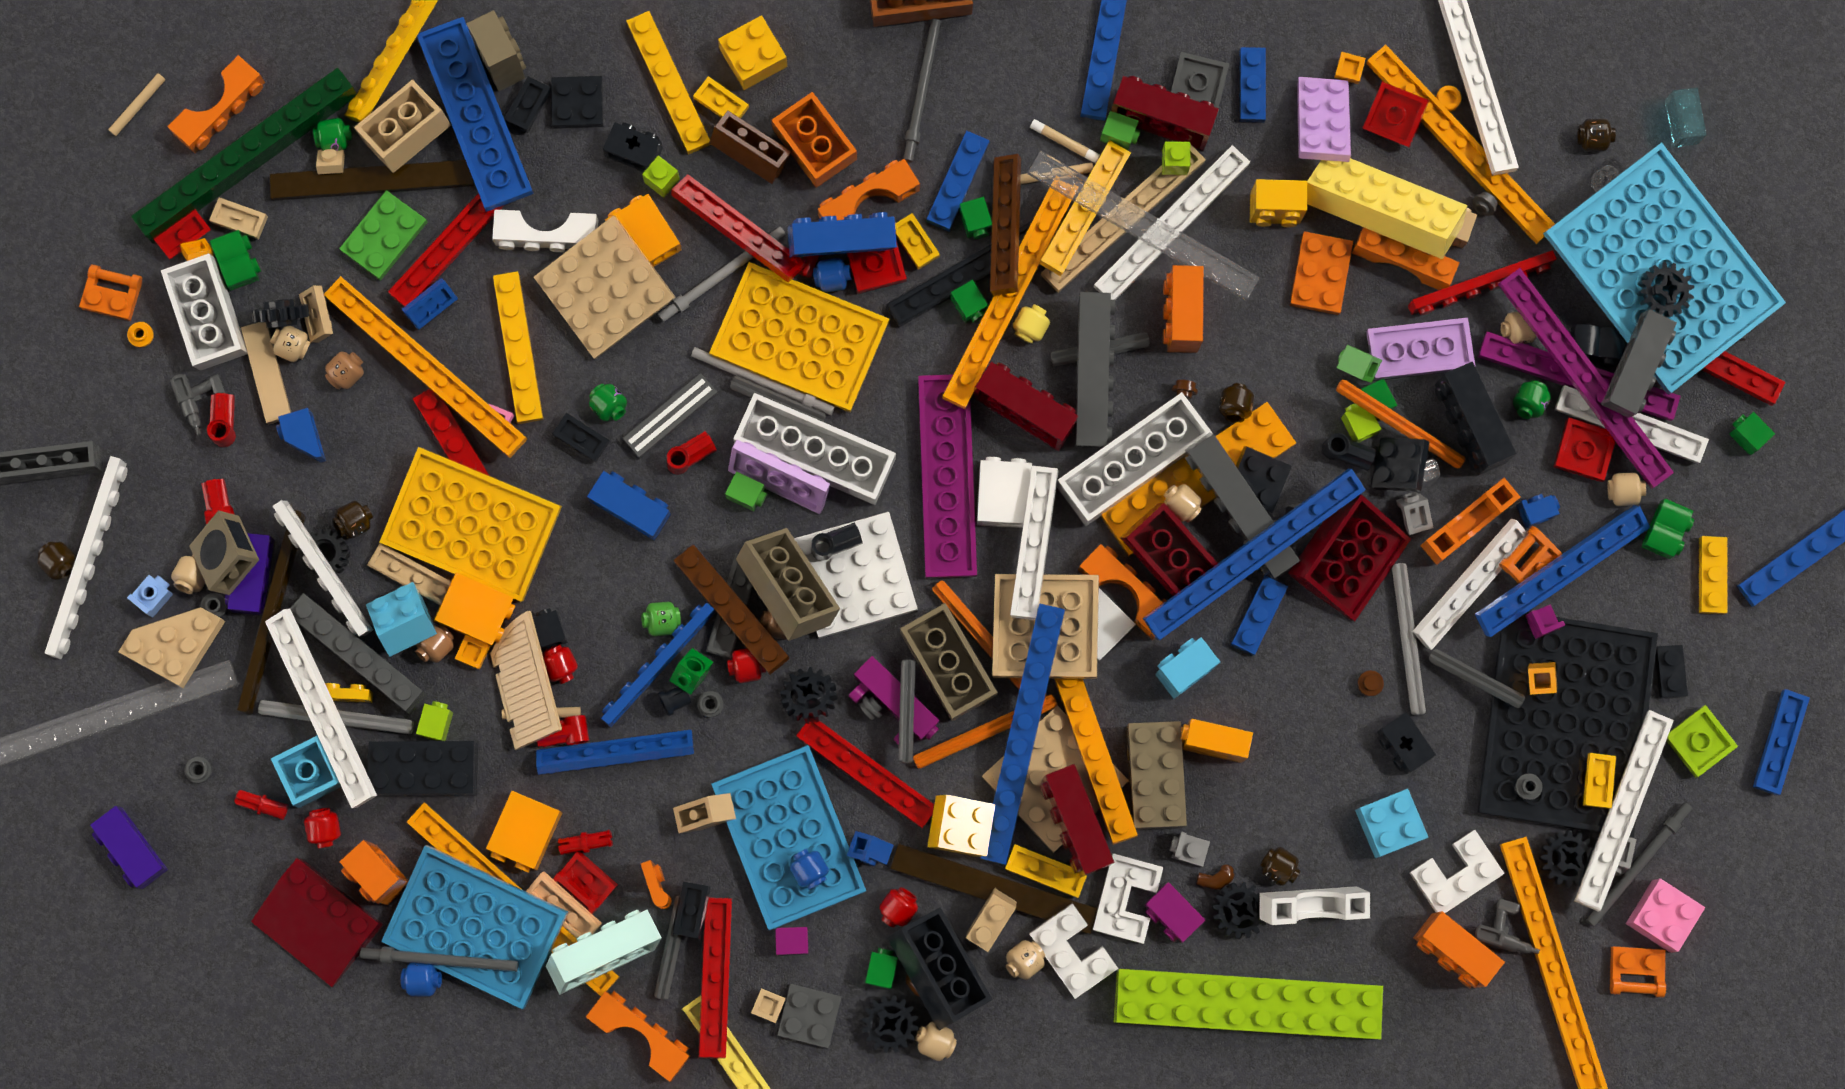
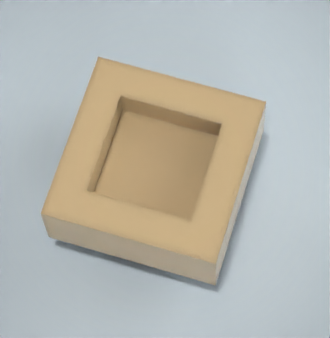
M318 150L317 173H343L344 150Z
M761 988L751 1013L776 1023L786 998Z

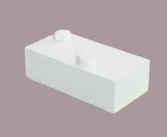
M206 254L161 270L193 367L201 371L248 354L219 263L211 254Z

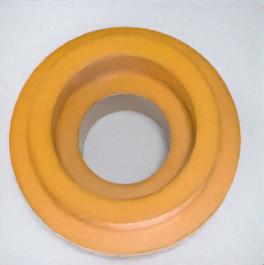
M137 322L130 326L127 337L132 345L142 348L152 342L154 332L147 323ZM139 330H143L144 335L141 338H136V333Z

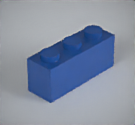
M603 471L588 494V500L655 541L671 516L670 511L667 509L668 505L658 498L651 500L646 497L645 494L647 492L637 485L633 484L632 488L623 483L625 479L612 471L608 474Z

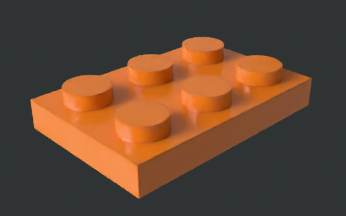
M1303 232L1289 306L1334 315L1341 313L1353 241Z

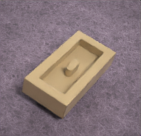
M219 197L209 221L232 231L239 230L241 234H247V236L259 240L268 216L262 212Z
M312 286L299 294L301 304H308L309 316L304 318L310 342H320L332 335L333 331L322 286Z

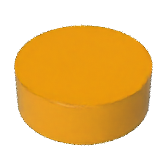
M1444 86L1436 94V98L1449 112L1457 109L1461 103V93L1454 86Z

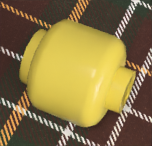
M1033 304L1032 308L1022 307L1012 325L1016 331L1014 335L1030 344L1033 341H1040L1050 325V320L1045 316L1047 311Z

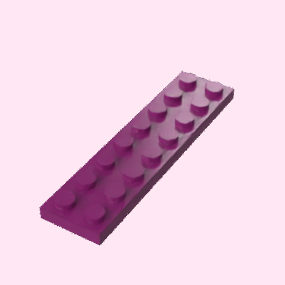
M953 375L918 376L925 579L977 577L971 404L969 401L966 409H963L942 398Z

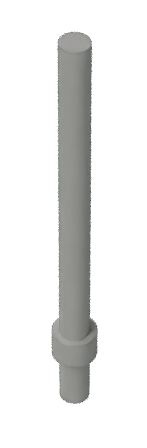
M778 227L769 235L775 240H779L786 234L781 227ZM746 251L688 293L683 296L680 294L672 300L673 303L658 313L659 318L665 322L680 311L682 313L690 307L689 304L754 257Z
M696 347L692 352L691 357L798 401L807 407L814 408L828 415H832L835 406L821 401L808 393H802L719 359Z

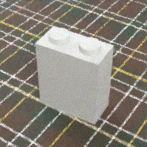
M986 457V460H981L977 525L1023 528L1032 463H1026L1027 460L1021 458L1011 459V462L1001 461L999 457Z

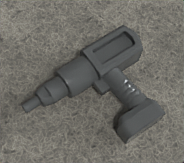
M185 374L176 375L170 382L185 418H188L190 425L196 430L197 436L202 433L199 428V410L196 402L202 400L200 395L212 389L215 394L226 393L219 374L191 388Z
M1498 899L1494 928L1480 924L1476 928L1474 937L1482 944L1495 949L1539 954V949L1532 948V945L1519 941L1520 938L1508 935L1509 928L1505 927L1506 915L1514 916L1518 914L1520 905L1504 899Z

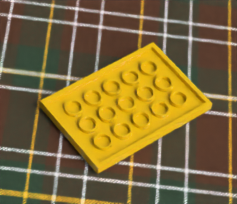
M749 262L709 354L802 393H808L821 401L851 413L888 326L889 318L793 279L788 283L773 271Z
M418 447L379 543L455 574L457 572L523 602L562 506Z

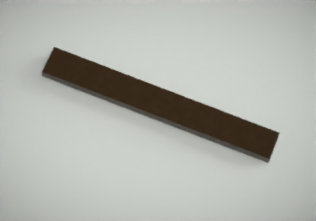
M466 160L404 164L394 173L387 166L344 168L343 173L318 174L317 171L270 174L272 201L385 193L386 190L388 192L474 186V180Z
M294 510L304 525L305 515L301 511ZM287 527L237 708L238 711L245 714H253L273 640L265 621L281 611L297 548L288 537L291 533Z
M898 844L891 866L892 870L986 901L995 888L1017 902L1015 910L1044 920L1050 919L1073 903L1088 924V926L1081 930V932L1087 934L1091 933L1098 910L1097 908Z

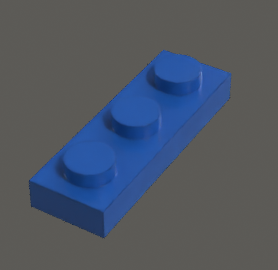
M1241 47L1240 122L1265 123L1266 48Z
M1268 576L1263 577L1233 638L1232 646L1252 656L1256 654L1288 586Z

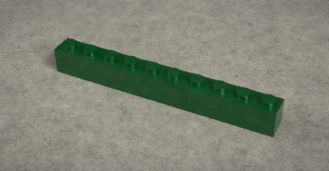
M336 68L137 211L131 218L150 242L154 244L156 241L153 238L194 208L197 212L315 128L319 121L326 120L348 104L357 95L356 91L340 69Z

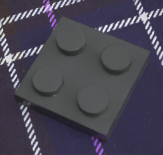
M1181 52L1171 92L1175 94L1182 92L1189 95L1190 99L1199 102L1201 100L1208 101L1214 104V107L1219 108L1229 63Z
M790 984L777 1036L829 1048L842 996Z

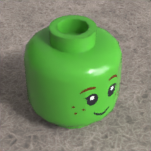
M671 602L648 604L646 612L641 614L642 627L647 628L652 636L672 635L681 624L679 608L674 607Z

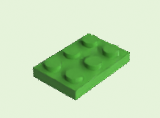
M386 190L339 249L381 281L428 222L424 217Z

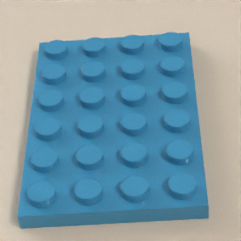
M809 745L712 783L715 795L731 794L736 819L726 823L769 931L866 892L854 858L847 856L849 850L848 843ZM804 849H807L809 853L818 851L829 869L826 875L827 880L810 890L808 887H800L790 870V865L795 861L793 856Z
M425 845L381 942L400 951L518 961L517 972L433 965L445 973L524 1009L568 911L442 851Z

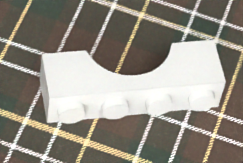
M494 210L493 241L496 246L503 250L524 247L528 251L550 248V251L564 252L565 249L572 248L598 228V218L596 214L570 213L567 221L561 227L552 231H538L531 228L524 221L520 211Z
M1356 886L1260 893V919L1271 925L1295 924L1298 920L1315 917L1343 920L1370 918V892Z

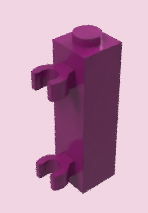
M871 656L855 672L854 678L860 684L849 694V698L857 704L869 691L900 721L901 683ZM914 696L913 735L920 741L924 738L930 740L939 730L937 727L939 719ZM899 733L894 737V741H895L898 745H899Z

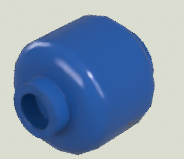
M840 258L821 260L818 262L817 267L813 268L816 288L820 287L825 293L844 290L847 286V280H851L850 266L844 265L843 260Z
M804 849L793 856L795 861L790 865V870L800 887H808L810 890L827 880L826 875L829 869L818 851L809 853L807 849Z
M411 962L401 973V987L406 990L409 996L430 997L442 984V974L437 971L433 964Z

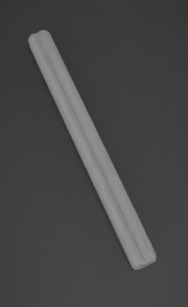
M1398 563L1393 565L1392 573L1410 710L1412 715H1423L1426 712L1417 640L1416 635L1412 632L1415 629L1407 565L1405 563Z
M261 700L259 703L258 713L261 715L311 721L303 705ZM338 710L345 726L402 734H412L414 722L412 720Z

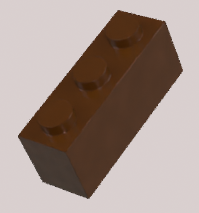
M727 111L716 124L709 144L771 184L774 183L786 167L791 153L790 150L730 111Z

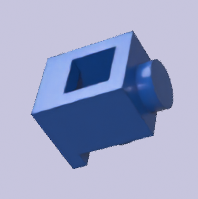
M1540 494L1528 499V502L1525 499L1516 505L1526 529L1553 519L1560 514L1558 511L1560 505L1554 495L1544 498Z
M855 831L847 856L875 866L876 862L887 865L894 845L875 836Z

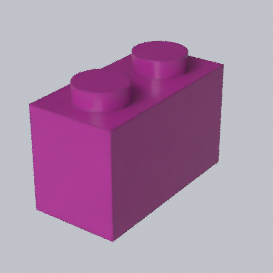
M1169 882L1144 904L1147 908L1145 911L1146 915L1154 923L1160 921L1166 928L1163 932L1173 942L1176 940L1180 943L1184 942L1205 921Z

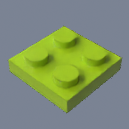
M1706 705L1673 728L1666 740L1695 778L1702 775L1738 747Z

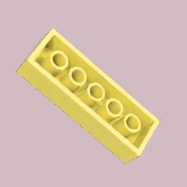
M1351 158L1349 162L1321 160L1307 181L1308 205L1440 259L1444 258L1461 230L1468 206Z

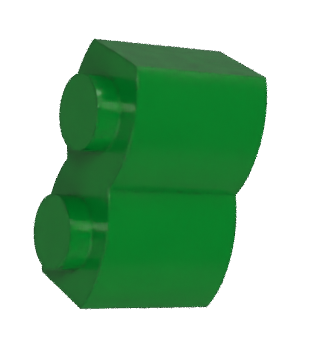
M236 230L210 240L222 275L230 291L259 280L257 273L261 272V268L256 257L251 259L248 250L252 249V245L247 234L242 236L241 232Z
M1665 498L1661 500L1641 547L1667 559H1671L1675 555L1679 556L1685 544L1682 541L1684 532L1688 533L1694 523V518H1691L1693 510Z

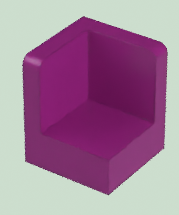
M1551 604L1525 615L1535 639L1565 626L1564 621L1558 622Z
M807 927L777 928L775 930L776 955L809 954Z

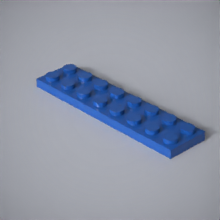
M464 17L418 33L419 43L485 211H490L534 194Z

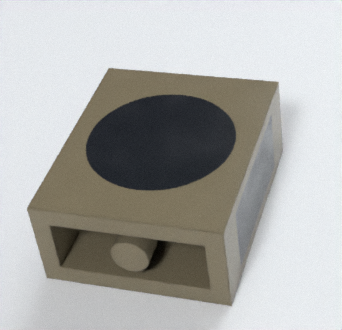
M219 510L189 546L208 590L227 595L234 591L259 561L240 517Z

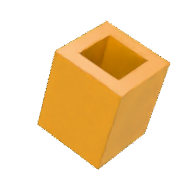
M1555 662L1529 664L1530 695L1557 693Z

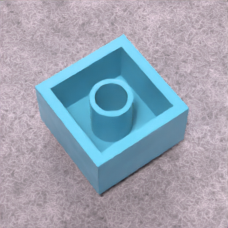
M414 582L401 586L397 590L366 604L376 634L389 657L437 634L426 604Z
M1202 637L1197 641L1191 638L1178 650L1180 654L1175 657L1171 653L1157 666L1159 670L1155 675L1173 699L1215 669L1220 663Z
M318 735L271 758L292 805L297 808L341 787Z
M1408 789L1355 810L1375 858L1428 838Z

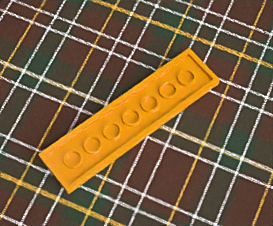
M1268 402L1252 411L1251 416L1244 419L1243 422H1236L1216 435V438L1235 466L1244 446L1276 458L1296 444V441ZM1188 455L1101 515V518L1128 557L1133 552L1120 537L1157 503H1164L1166 499L1164 494L1171 486L1188 485L1201 498V508L1217 498L1212 490L1208 492L1201 484L1199 479L1202 478V475L1198 469L1193 471L1185 460Z

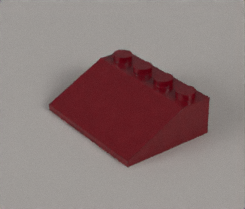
M1360 494L1323 521L1299 556L1300 561L1292 566L1288 574L1304 588L1355 622L1411 538Z
M296 858L281 876L251 921L331 987H334L360 955L361 948H365L384 925L300 858Z

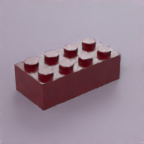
M1123 76L1111 111L1138 120L1137 129L1175 142H1190L1194 148L1204 151L1219 108L1214 107V104L1208 101L1201 100L1199 102L1190 99L1189 95L1182 92L1175 94L1167 91L1162 85H1149L1143 83L1138 77Z
M991 361L974 388L973 398L1055 450L1060 451L1076 425L1078 415L1075 414L1076 410L1066 403L1062 405L1053 400L1054 396L1049 392L1036 390L1028 379L1022 376L1017 378L1010 373L1011 370L1004 364L998 362L996 365Z
M1157 503L1120 537L1172 597L1218 564L1165 503Z
M1075 764L1045 775L1042 779L1043 783L1040 785V790L1044 799H1049L1051 802L1050 815L1055 825L1060 824L1062 832L1059 836L1064 849H1070L1072 857L1069 861L1074 873L1079 872L1080 876L1084 877L1115 863Z

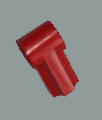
M226 393L211 395L210 423L207 426V434L216 445L223 448L232 445L236 438L234 431L235 397ZM225 428V435L217 438V432Z
M706 431L681 446L673 447L668 451L667 467L671 473L683 474L689 467L717 451ZM674 456H682L685 462L678 466L674 465L671 459Z
M212 479L201 483L206 505L204 512L206 525L218 510L235 515L232 506L229 504L224 479Z
M586 715L563 718L560 721L562 730L538 740L537 744L538 747H547L565 743L566 745H575L589 742Z

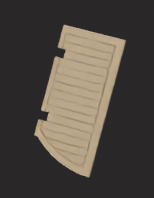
M526 611L505 628L499 643L496 642L492 652H490L493 668L499 666L501 671L495 676L507 722H514L515 727L509 730L515 750L562 730L531 611Z

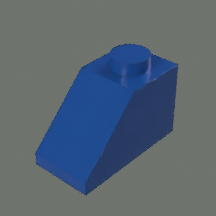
M309 408L278 416L280 424L276 425L280 440L284 439L289 446L319 462L326 461L314 416Z

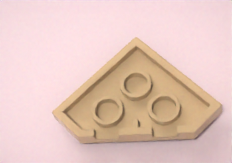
M200 607L133 629L118 652L184 688L225 621Z

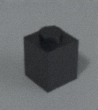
M548 608L536 613L537 617H534L533 621L539 644L543 651L557 644L563 645L568 643L556 610L551 611Z

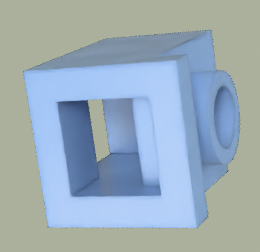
M148 575L133 594H130L127 598L153 618L173 593L167 589L170 584L159 575L156 578ZM153 588L154 594L151 597H147L146 594Z

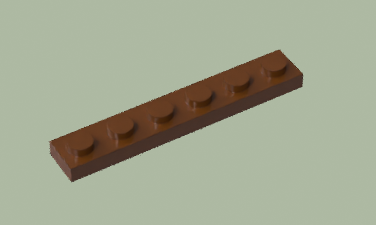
M1019 154L994 157L990 292L993 296L1018 292L1021 157Z
M694 544L673 560L769 675L790 659Z

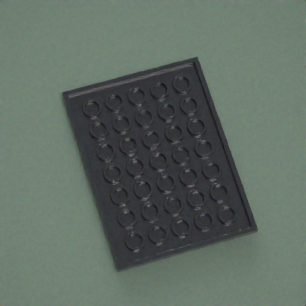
M1527 612L1500 630L1494 679L1523 694L1525 700L1520 708H1516L1492 695L1477 813L1601 833L1609 809L1583 805L1587 756L1589 753L1616 756L1613 802L1647 711H1649L1658 633L1557 617L1558 622L1564 621L1565 626L1535 639L1525 617L1529 613ZM1555 662L1557 693L1530 695L1529 664ZM1534 774L1541 780L1542 792L1537 798L1526 800L1518 795L1515 786L1520 776ZM1531 782L1525 784L1528 791L1533 790L1534 786ZM1636 820L1630 833V838L1634 837Z

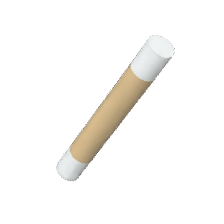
M1036 119L1033 120L1030 126L1036 132L1095 164L1100 157V154Z

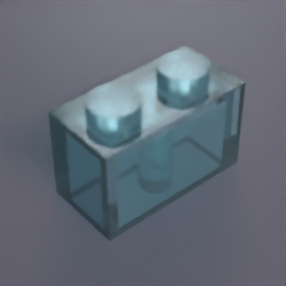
M1698 87L1673 90L1665 99L1673 146L1681 147L1699 144L1707 134Z

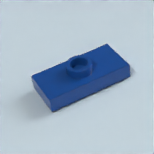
M440 278L402 308V311L419 330L458 298L447 283Z

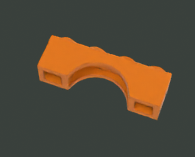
M239 55L221 72L225 89L217 105L201 112L184 109L167 126L173 135L193 153L203 150L209 144L210 138L216 132L222 131L226 127L228 120L234 114L240 113L244 109L245 103L252 96L258 95L263 88L265 81L261 75Z
M905 159L899 162L894 160L885 166L884 171L878 174L874 172L863 179V183L858 186L851 185L845 188L839 197L835 199L831 197L820 204V208H818L819 218L837 216V220H844V217H847V215L855 214L858 206L872 196H886L899 203L920 191V183Z
M1364 227L1352 251V254L1373 263H1389L1406 269L1417 276L1421 283L1437 290L1451 285L1460 263L1446 256L1440 259Z
M1503 478L1420 546L1433 562L1438 565L1520 498V495Z
M1100 544L1079 566L1078 571L1083 575H1099V586L1113 583L1127 588L1134 596L1137 604V615L1134 623L1153 640L1155 636L1143 618L1167 600L1163 599L1161 601L1154 594L1156 592L1155 589L1146 581L1142 583L1136 577L1137 573L1127 563L1123 565L1117 560L1118 555L1111 547H1104Z
M605 991L586 1018L606 1033L621 1027H631L640 1031L647 1038L651 1048L649 1066L669 1082H672L691 1055L687 1053L689 1048L678 1039L674 1042L666 1037L668 1031L659 1024L655 1023L652 1026L646 1022L645 1018L647 1015L638 1008L629 1009L624 1005L626 999L616 991H613L611 994Z

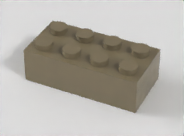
M787 528L744 543L736 561L788 641L829 627L832 624L840 607Z
M946 603L900 628V634L951 722L997 696L998 692Z
M1181 721L1129 723L1126 726L1130 811L1136 830L1186 827Z

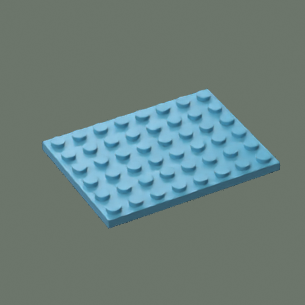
M1662 142L1543 233L1627 343L1630 340L1640 314L1647 311L1649 307L1647 304L1640 305L1644 297L1637 295V292L1643 289V287L1637 285L1639 281L1645 280L1642 274L1646 271L1650 272L1649 268L1653 265L1658 267L1662 262H1666L1667 268L1670 264L1676 263L1677 271L1684 268L1685 271L1682 275L1684 277H1692L1687 282L1688 285H1694V289L1689 291V294H1692L1694 298L1686 301L1690 305L1689 308L1682 309L1681 314L1677 316L1673 314L1669 318L1677 322L1674 328L1676 335L1670 345L1667 344L1664 351L1666 354L1665 361L1660 368L1657 367L1654 374L1657 382L1667 394L1680 387L1786 303ZM1657 276L1653 279L1651 286L1656 284L1655 279ZM1680 294L1676 296L1674 305L1678 302Z

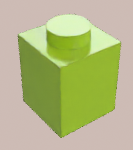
M1165 141L1162 149V175H1187L1190 169V142Z
M659 155L642 174L644 183L663 198L680 180L678 170Z
M1355 403L1345 408L1346 412L1341 419L1353 441L1360 443L1380 432L1381 428L1374 415Z
M433 701L432 705L424 704L416 734L435 741H446L453 712L447 709L448 705Z

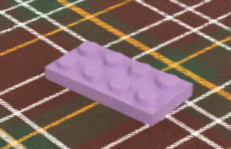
M1299 77L1297 82L1299 158L1349 162L1351 145L1348 80Z
M1468 317L1372 328L1366 331L1369 353L1382 359L1373 380L1449 372L1472 361L1475 365Z
M736 440L732 447L728 467L729 472L735 474L737 471L764 484L765 489L813 512L821 513L830 483L826 482L824 478L818 475H811L795 464L783 462L774 454L764 453L756 449L751 443Z

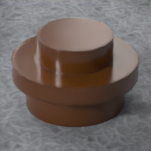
M1176 380V385L1172 388V391L1177 393V395L1183 393L1187 399H1191L1192 396L1198 393L1196 383L1189 380Z
M1373 670L1365 671L1358 679V688L1366 696H1376L1384 687L1382 676Z

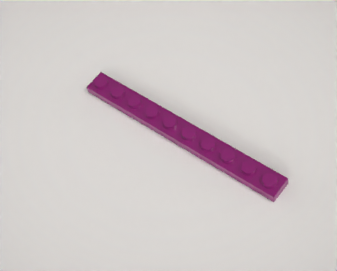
M1521 268L1501 281L1498 286L1651 489L1656 487L1674 473L1633 417L1628 418L1601 405L1609 385Z

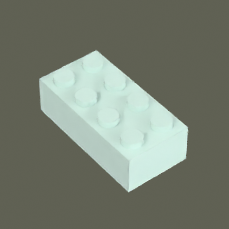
M639 910L632 911L625 916L626 920L617 924L615 921H611L601 927L602 931L593 935L591 932L579 936L576 939L577 942L570 946L564 943L554 948L546 968L559 995L654 951L661 940V936L648 910L641 913Z

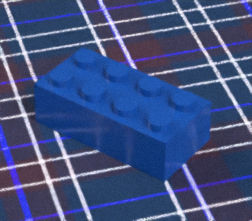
M887 212L872 213V215H869V218L862 219V214L847 215V217H844V220H837V216H824L818 219L819 222H811V218H797L787 227L790 257L888 251L897 247L895 217H888Z

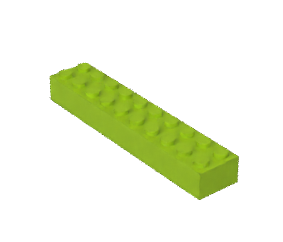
M1117 969L1114 1023L1381 1039L1383 986Z

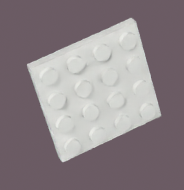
M889 512L794 538L840 607L832 624L829 627L816 631L818 639L918 610ZM855 522L861 534L863 544L832 555L827 560L821 561L813 557L811 554V543L817 534L828 533ZM823 541L815 545L819 552H827L830 549L828 543Z

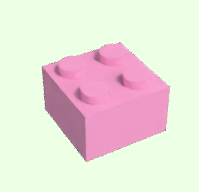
M1661 878L1655 879L1649 884L1626 924L1668 952H1679L1705 907Z

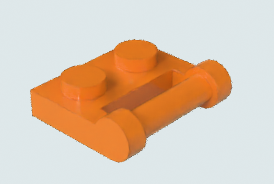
M91 264L79 307L82 310L131 321L142 285V276L119 274L103 270L100 266ZM99 279L129 286L128 293L97 286Z
M1534 526L1530 527L1527 531L1528 535L1510 556L1504 558L1499 563V566L1509 573L1518 584L1562 555L1561 551ZM1536 541L1540 546L1522 567L1518 569L1515 566L1516 563Z
M651 860L641 863L653 903L661 909L669 908L672 904V899L663 891L661 882L665 881L661 867L658 864L655 865Z
M1611 947L1610 993L1655 994V997L1664 998L1666 994V950ZM1621 974L1654 976V984L1622 982L1620 978Z

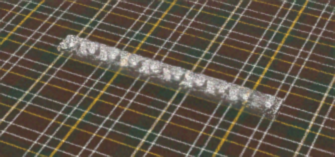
M1043 151L1039 152L1027 173L1185 266H1204V277L1245 301L1249 298L1260 278Z
M227 660L193 672L184 688L168 680L1 737L0 767L239 686L232 662Z

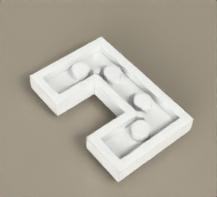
M1476 830L1471 831L1452 844L1466 867L1450 878H1445L1433 858H1430L1409 872L1435 912H1448L1505 874Z
M1112 854L1115 863L1108 868L1092 930L1144 944L1150 918L1126 912L1125 909L1131 886L1157 893L1163 867Z
M1071 903L1029 934L1042 948L1045 957L1076 999L1116 971L1118 967L1103 946L1082 961L1077 956L1067 940L1088 926V924L1074 904Z

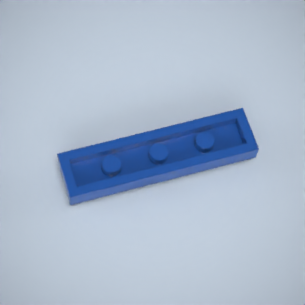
M966 131L926 222L950 231L958 214L959 205L963 202L989 145L988 139Z
M1787 689L1782 690L1755 777L1754 788L1777 796L1781 795L1810 697Z

